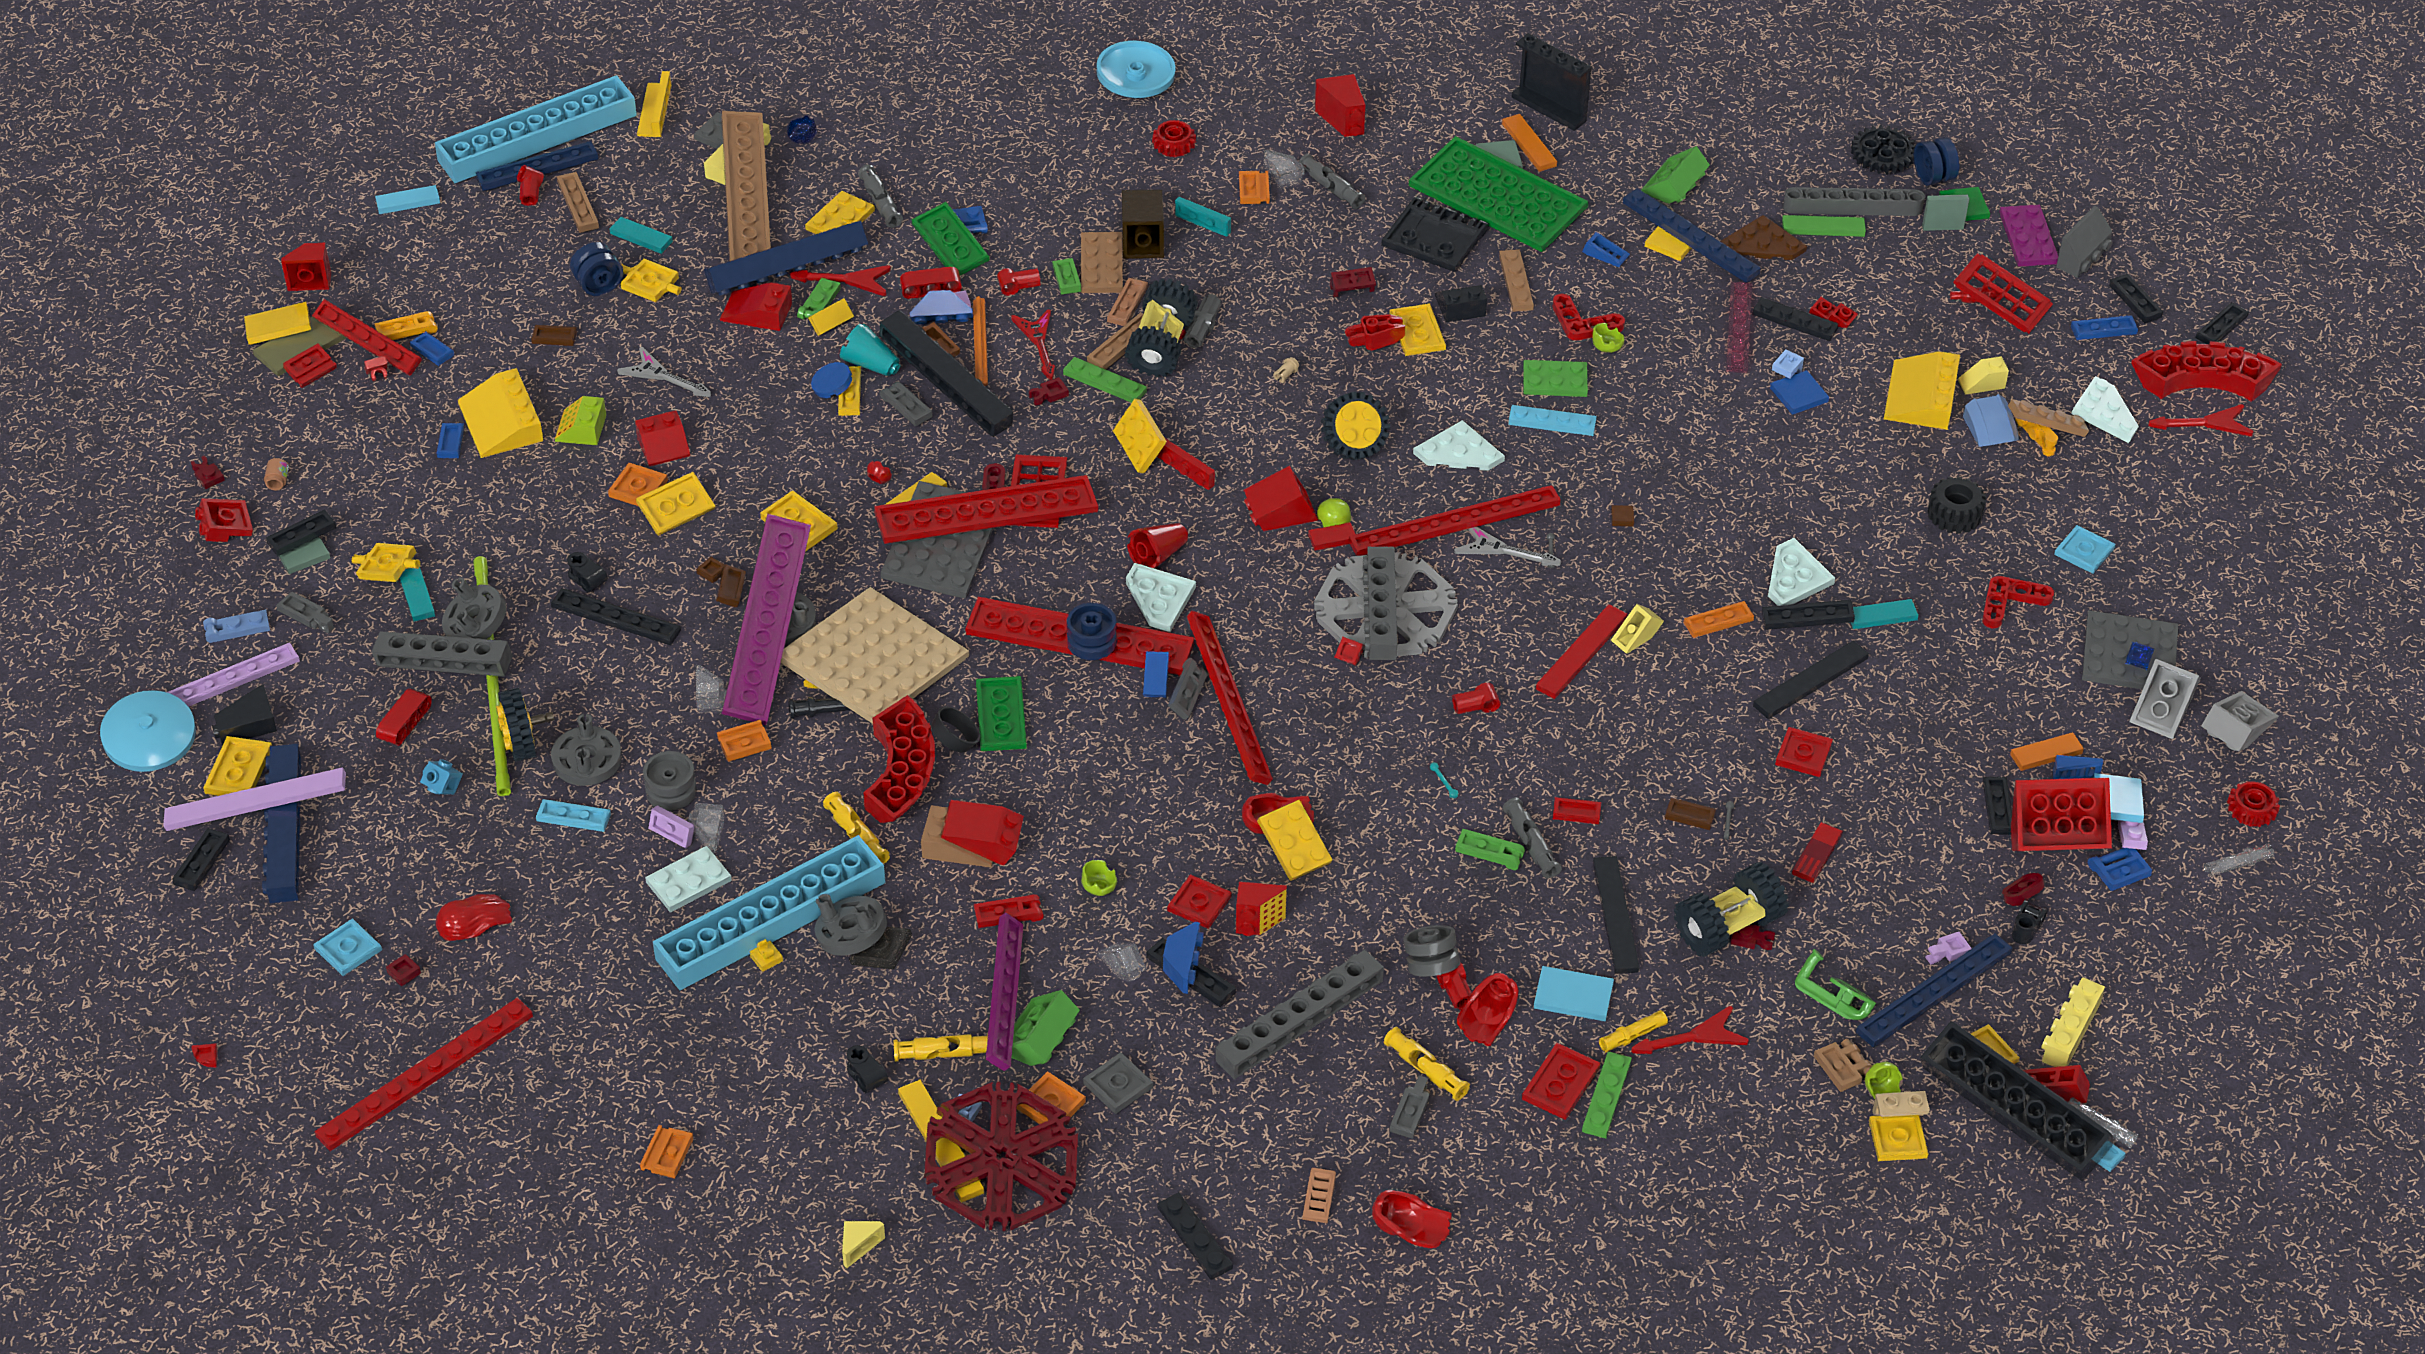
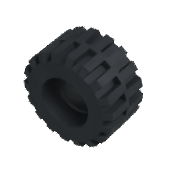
M1948 477L1947 480L1941 479L1939 483L1936 482L1931 490L1928 505L1929 519L1932 520L1935 526L1939 525V529H1947L1949 533L1956 531V534H1961L1962 531L1967 533L1970 532V529H1976L1983 517L1986 502L1984 490L1982 487H1978L1976 482H1971L1967 478Z

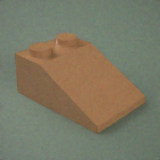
M931 805L921 839L922 858L992 867L993 861L941 838L948 807Z

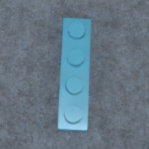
M1512 405L1508 425L1593 436L1596 416Z

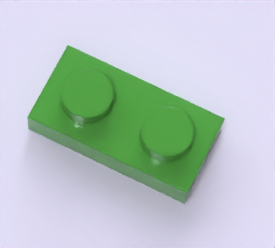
M1073 258L1052 261L1060 293L1081 292V283Z

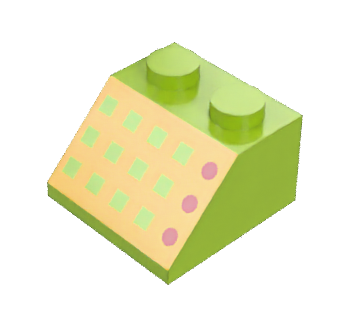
M582 396L564 409L555 442L597 445L606 419L604 398Z

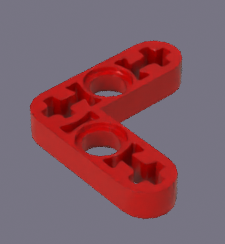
M1557 294L1553 298V310L1566 336L1571 340L1592 338L1593 328L1591 326L1606 323L1609 330L1618 328V332H1621L1624 329L1625 318L1620 314L1613 313L1581 319L1570 296L1567 294ZM1564 316H1572L1574 318L1566 319Z
M1995 576L1991 578L1982 622L1989 628L2000 627L2003 622L2007 599L2040 606L2050 605L2053 601L2054 590L2050 586ZM1997 585L2001 586L2000 592H1996ZM2016 589H2023L2027 593L2020 594L2016 592ZM1997 600L2000 601L2001 604L1994 605L1990 601ZM1992 612L1996 613L1995 619H1991Z

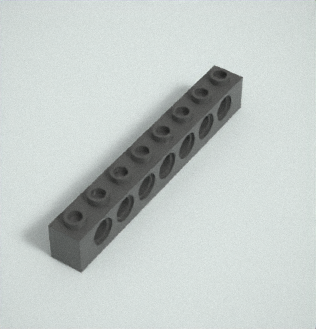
M1366 950L1352 955L1348 961L1334 967L1321 979L1314 980L1310 986L1302 991H1297L1289 1000L1279 1003L1266 1015L1259 1016L1255 1022L1241 1028L1228 1040L1221 1041L1216 1047V1062L1235 1080L1383 982L1384 967Z

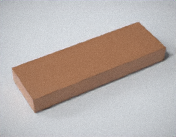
M1128 278L1107 316V322L1125 326L1131 320L1146 292L1148 282Z

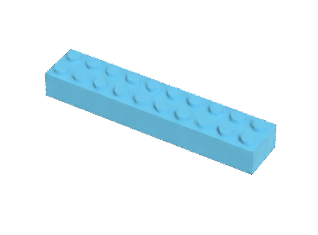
M616 75L435 142L437 160L452 181L457 183L476 176L477 172L506 165L637 116L635 98Z
M858 835L654 940L655 960L676 987L682 990L749 955V951L757 948V943L765 939L767 942H774L818 919L821 911L816 904V899H819L820 895H830L834 904L848 897L862 896L885 884L884 865Z

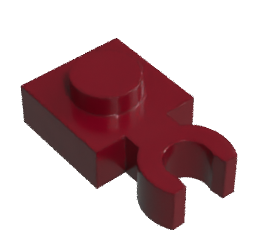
M1060 377L1041 383L1040 389L1033 388L1029 390V398L1034 397V405H1040L1046 399L1051 403L1069 396V390Z
M205 456L201 457V464L191 461L195 477L205 490L225 481L222 472L214 463L209 465Z
M1750 924L1733 933L1731 944L1755 949L1757 944L1765 950H1772L1773 942L1766 940L1774 941L1775 933L1772 931L1759 932L1760 926Z

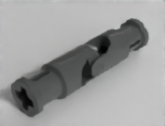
M1306 153L1299 160L1298 167L1309 172L1310 177L1326 187L1339 199L1347 201L1353 209L1359 208L1364 203L1365 195L1363 193L1357 192L1353 185L1333 172L1325 164L1317 162L1310 153Z
M869 164L862 166L858 171V176L864 181V187L872 196V200L880 215L885 218L887 227L900 226L903 217L901 213L897 212V206L888 191L884 189L881 178L875 174L874 166Z
M1519 798L1509 799L1504 803L1503 811L1510 816L1512 826L1523 844L1527 847L1535 864H1538L1542 869L1541 874L1546 879L1555 877L1561 872L1562 866L1553 858V852L1545 838L1542 836L1529 812H1525L1522 807L1523 802Z

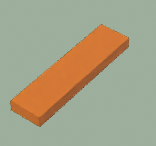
M1521 114L1502 119L1504 128L1539 172L1557 166V160Z

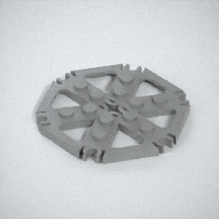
M1401 552L1395 553L1397 631L1408 641L1405 644H1397V656L1422 654V651L1426 653L1428 651V643L1433 647L1437 646V642L1440 644L1457 611V599H1450L1455 598L1456 592L1422 558L1419 563L1417 556L1412 561H1408L1407 553L1401 556ZM1352 556L1350 559H1345L1346 567H1342L1339 563L1336 564V569L1334 566L1332 567L1314 600V610L1318 611L1316 612L1317 622L1339 643L1343 636L1365 645V637H1369V634H1364V622L1355 635L1347 634L1334 622V620L1364 618V604H1368V601H1364V588H1368V586L1363 585V572H1367L1363 569V556ZM1418 572L1424 573L1438 586L1434 590L1406 592L1415 574ZM1340 579L1359 596L1334 599L1328 594L1334 583ZM1432 611L1444 612L1434 628L1426 627L1412 614ZM1369 651L1364 652V657L1367 658Z

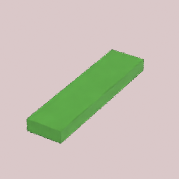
M1783 215L1782 227L1790 234L1865 237L1864 218Z

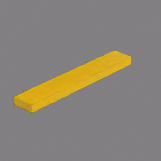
M918 1080L898 1088V1094L926 1141L927 1124L930 1121V1117L932 1116L935 1119H942V1117L936 1114V1105L922 1081ZM941 1138L937 1141L935 1158L940 1167L965 1157L961 1148L946 1138ZM978 1180L957 1189L955 1193L961 1202H965L984 1194V1188Z

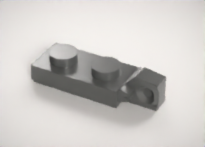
M290 592L276 605L277 611L310 628L316 629L318 627L326 633H330L335 628L332 622L333 619L328 616L329 614L325 612L323 607L294 592Z
M1419 1075L1414 1087L1409 1086L1405 1088L1390 1124V1132L1414 1138L1429 1102L1430 1092L1426 1091L1428 1087L1427 1077Z

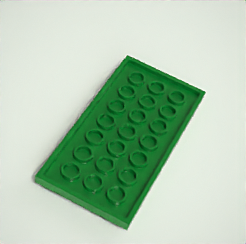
M1456 136L1409 179L1410 187L1472 218H1477L1478 221L1488 222L1490 227L1540 252H1543L1588 208L1587 200Z

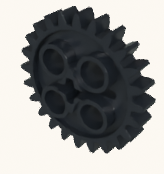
M1882 125L1878 129L1872 126L1871 130L1864 128V132L1858 131V135L1854 136L1851 154H1853V159H1857V164L1863 163V169L1870 167V172L1875 169L1878 174L1881 171H1884L1886 175H1888L1889 171L1896 174L1897 169L1903 172L1904 167L1909 169L1910 164L1914 163L1915 140H1910L1911 135L1904 136L1905 131L1898 132L1897 127L1891 130L1890 126H1887L1886 129Z

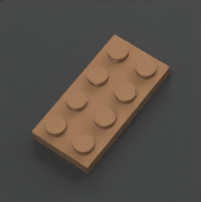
M1081 232V293H1120L1123 289L1122 232Z

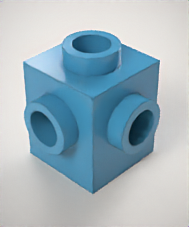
M446 760L429 761L423 770L420 782L428 786L427 790L434 794L453 795L463 773L452 768L453 764Z

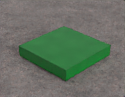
M1979 187L1939 191V195H1968L1969 203L1965 221L1989 219L1990 212Z

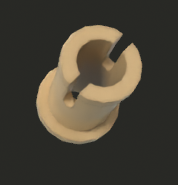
M1292 357L1285 359L1284 364L1274 372V378L1278 380L1281 377L1279 382L1284 383L1292 373L1298 371V361Z

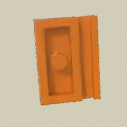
M1239 171L1240 204H1260V201H1266V204H1269L1268 171H1265V173H1259V171Z
M761 720L717 732V739L728 762L772 749L770 739L765 728L762 726Z
M658 1125L640 1163L641 1170L645 1171V1169H648L655 1174L676 1178L693 1141V1133L670 1127L665 1129L662 1128V1125Z

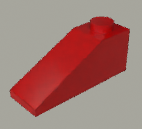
M2081 1065L2023 1070L2068 1103H2087L2090 1083Z

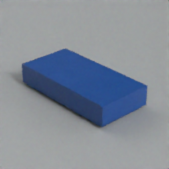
M427 332L410 341V346L438 366L454 356L452 349Z
M442 423L436 453L437 458H459L464 423Z
M1146 651L1144 697H1167L1169 652Z

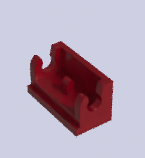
M1372 267L1331 272L1329 286L1333 290L1334 298L1338 297V292L1369 288V292H1374L1376 281Z

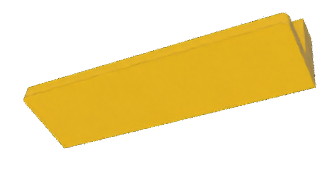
M662 71L660 83L647 84L637 136L661 137L672 86L670 71Z

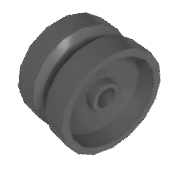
M665 751L650 757L643 768L647 800L652 806H659L667 811L682 809L692 802L696 796L697 786L693 762L687 755L676 751Z
M1432 925L1421 927L1407 933L1403 937L1405 952L1409 954L1407 957L1409 973L1414 976L1441 975L1451 972L1461 964L1458 949L1455 948L1457 944L1455 929L1450 926Z

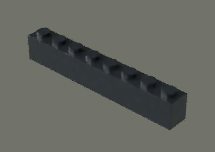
M898 310L880 322L879 336L990 436L995 437L1012 425L1014 413L1012 409L999 400L994 392L989 391L979 379L970 374L966 367L960 365L950 353L941 348L937 341L932 340L922 328L913 323L909 316Z

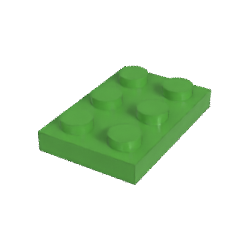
M1524 360L1523 394L1587 397V362Z

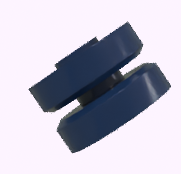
M1942 137L1933 141L1920 142L1915 146L1914 165L1917 175L1924 185H1933L1940 181L1946 182L1957 178L1959 158L1955 145L1950 138Z
M601 242L589 243L577 250L571 258L570 272L589 295L600 296L615 289L622 280L624 274L623 266L606 244Z
M1084 603L1069 612L1067 617L1068 649L1072 654L1080 659L1100 660L1109 656L1114 651L1117 644L1116 617L1110 608L1098 603Z

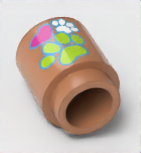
M273 458L268 461L264 476L267 488L276 491L282 489L286 484L289 465L285 460Z

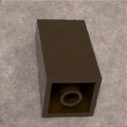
M1122 190L1123 259L1164 258L1162 190Z

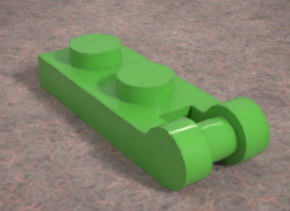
M821 278L804 305L799 307L797 317L805 320V318L830 306L841 289V283Z
M1462 829L1455 852L1502 864L1511 870H1517L1520 865L1519 859L1523 857L1525 848L1517 843Z

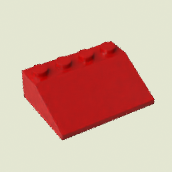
M2110 779L2015 780L2011 821L2012 851L2112 848Z

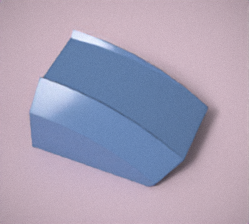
M1998 394L1980 399L1974 398L1965 405L1963 418L1979 447L2019 440L2012 412L2008 407L2006 399Z

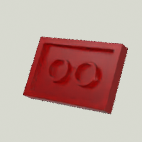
M1556 1043L1522 1093V1100L1566 1120L1600 1069V1062Z

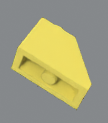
M2002 356L1981 359L1961 375L1958 381L1965 395L2004 389L2009 370Z
M1636 604L1611 641L1628 654L1650 640L1664 620L1649 608Z

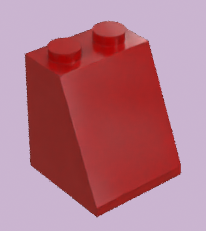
M1354 74L1316 79L1315 112L1344 137L1364 134L1365 102Z
M1290 466L1244 489L1247 497L1244 499V502L1249 511L1252 510L1253 512L1250 514V517L1255 526L1260 525L1263 531L1318 521L1306 489Z

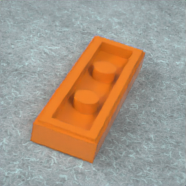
M1745 601L1686 617L1683 623L1691 636L1695 638L1754 621V615Z
M2072 732L2011 749L2010 755L2020 771L2055 762L2056 755L2077 756L2083 754L2084 748Z

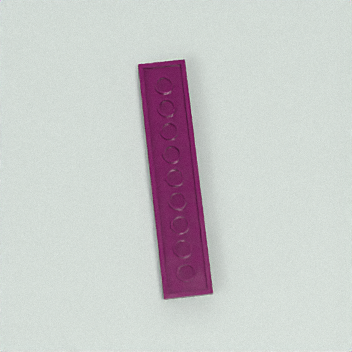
M767 514L721 713L723 715L751 722L761 720L763 725L767 724L811 528L809 524Z

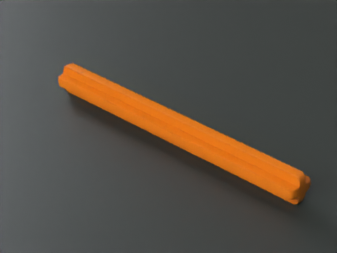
M978 296L973 300L975 378L979 379L984 386H987L985 299Z

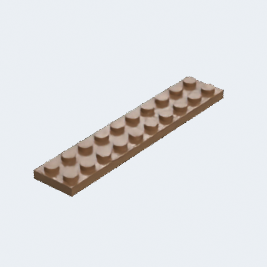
M722 111L721 116L729 261L771 248L763 115L757 112Z

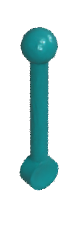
M1435 762L1431 763L1430 770L1435 771L1448 789L1449 796L1457 798L1458 791L1450 786L1438 769V764Z

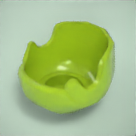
M1606 323L1597 324L1593 328V345L1598 350L1612 353L1618 351L1624 345V335L1618 332V328L1609 330Z
M1329 498L1318 507V520H1321L1323 527L1350 523L1351 512L1348 504L1339 498Z
M1092 860L1086 862L1082 868L1081 883L1089 893L1096 896H1105L1114 891L1117 885L1115 870H1109L1105 861Z
M1880 1062L1872 1065L1866 1073L1865 1086L1875 1099L1876 1094L1900 1093L1899 1083L1903 1080V1077L1897 1066L1893 1063Z

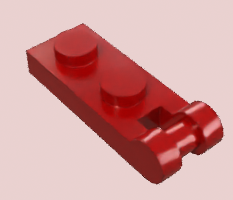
M1027 895L974 904L978 928L999 925V917L1004 913L1009 914L1019 922L1027 920L1035 922L1041 921L1044 918L1043 911L1039 908L1041 902L1038 895Z

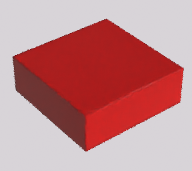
M1342 636L1334 658L1356 666L1365 645Z

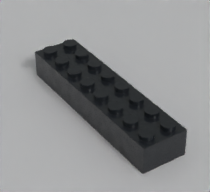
M1953 1021L1949 1022L1920 1057L1923 1069L2082 1182L2113 1146V1135L2111 1132Z

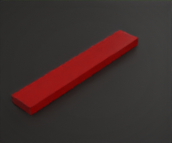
M323 299L312 315L314 319L377 357L385 356L387 363L409 376L412 375L422 361L420 356Z
M1608 604L1538 681L1536 690L1556 699L1618 630L1628 614Z

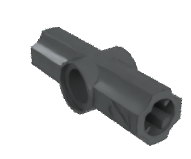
M1209 294L1205 296L1198 310L1195 311L1193 320L1190 322V327L1184 337V342L1189 347L1197 349V347L1202 346L1207 333L1212 332L1216 315L1221 307V300L1216 295Z

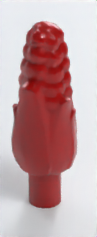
M1988 288L1983 292L1992 300L1996 299L1999 295L1994 290ZM1961 290L1950 291L1951 300L1960 299L1964 303L1978 302Z

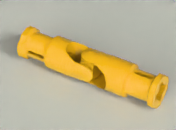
M839 792L827 795L823 801V806L832 812L833 818L838 825L847 831V835L851 839L859 835L883 864L886 863L890 858V853L880 846L878 838L860 820L853 808L845 804L842 800V795Z
M1394 1027L1387 1033L1384 1038V1044L1398 1051L1401 1058L1420 1073L1426 1074L1440 1089H1446L1453 1095L1452 1098L1459 1101L1467 1094L1470 1088V1084L1467 1081L1460 1080L1447 1065L1438 1063L1434 1055L1414 1039H1408L1401 1033L1400 1028ZM1423 1052L1425 1056L1419 1058L1417 1061L1419 1054Z
M971 1034L939 1038L923 1037L914 1038L913 1041L901 1042L895 1039L893 1040L895 1062L906 1058L927 1060L936 1057H970L973 1054L986 1053L988 1034L987 1036L973 1037ZM949 1042L955 1043L959 1047L950 1051L948 1047Z

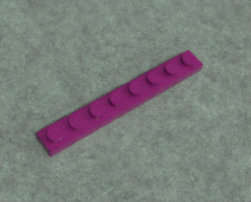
M1007 913L999 917L986 1060L1003 1071L1011 1067L1023 924Z

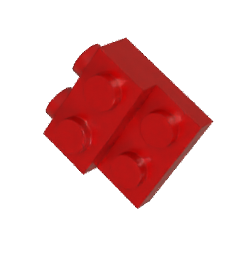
M201 498L199 507H196L195 519L201 521L199 524V534L204 535L206 541L228 542L229 536L252 535L253 528L245 500Z

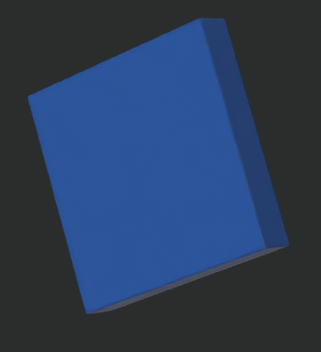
M1807 370L1793 375L1791 379L1786 377L1770 384V389L1792 415L1829 401L1827 393Z

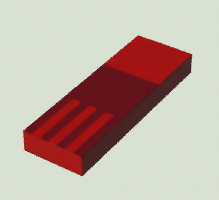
M1821 822L1795 864L1792 875L1814 883L1840 840L1842 830Z

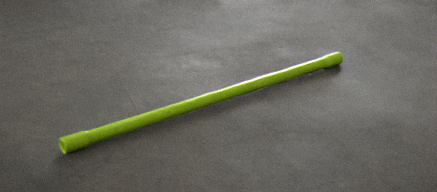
M478 556L473 560L477 585H488L487 559L483 556ZM492 634L487 640H494V635ZM486 675L497 794L499 796H507L511 794V786L503 741L504 736L499 727L496 706L500 705L498 676Z

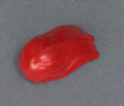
M1265 793L1249 797L1242 807V820L1250 831L1256 834H1264L1257 822L1261 816L1297 800H1300L1311 822H1314V811L1311 810L1312 806L1309 804L1310 799L1308 796L1283 797L1276 793Z
M476 894L464 900H454L446 903L438 912L436 928L439 935L447 941L474 938L492 926L512 923V917L508 910L510 909V904L495 894Z
M1494 973L1476 986L1457 1017V1025L1464 1031V1035L1469 1041H1477L1478 1043H1484L1486 1046H1491L1515 1010L1518 1000L1516 982L1503 973Z
M1385 1190L1377 1196L1372 1207V1217L1381 1230L1390 1235H1396L1413 1245L1436 1248L1441 1244V1241H1445L1450 1233L1448 1227L1450 1226L1449 1220L1452 1219V1213L1434 1208L1416 1195Z

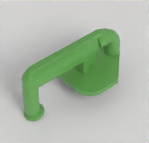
M1813 949V953L1807 958L1795 979L1796 988L1846 1019L1862 1020L1866 1018L1876 1004L1866 994L1841 979L1831 977L1829 981L1841 988L1836 996L1808 979L1820 960H1824L1823 956L1816 949ZM1855 997L1864 1001L1860 1010L1850 1005Z

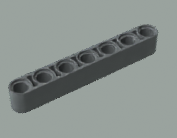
M1791 187L1785 191L1783 209L1790 214L1918 216L1923 211L1925 194L1916 189Z

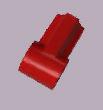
M523 165L517 175V181L520 182L519 199L521 204L525 206L535 205L538 202L539 187L544 178L542 172L527 165Z
M1006 268L997 274L1001 291L1006 296L1016 294L1019 289L1041 286L1038 268L1018 272Z
M1482 683L1474 691L1452 695L1453 708L1457 714L1480 709L1485 713L1493 712L1501 705L1496 690L1491 683Z
M1462 963L1451 972L1437 975V980L1441 984L1440 987L1446 989L1454 1008L1459 1010L1463 1008L1472 994L1466 982V973Z

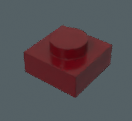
M406 954L386 966L387 973L401 987L421 974L420 967Z

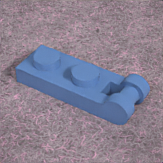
M266 610L217 620L207 618L203 621L206 641L209 643L270 631Z

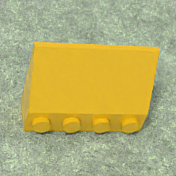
M1938 351L1894 360L1884 419L1948 430L1960 355Z
M517 368L496 373L457 400L481 458L543 441L541 423Z

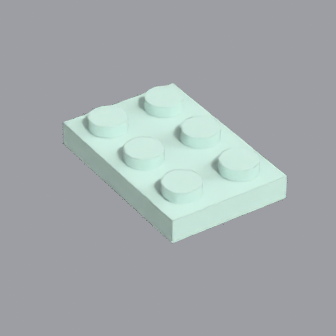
M707 846L645 877L646 883L670 913L732 881L730 873Z

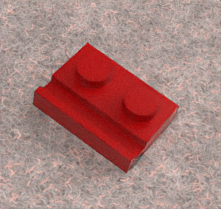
M317 343L284 362L283 368L303 388L336 369L337 364L331 360L327 352Z

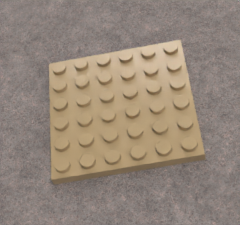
M869 587L785 647L781 663L873 724L872 718L906 695H909L912 699L962 663L969 657V650Z

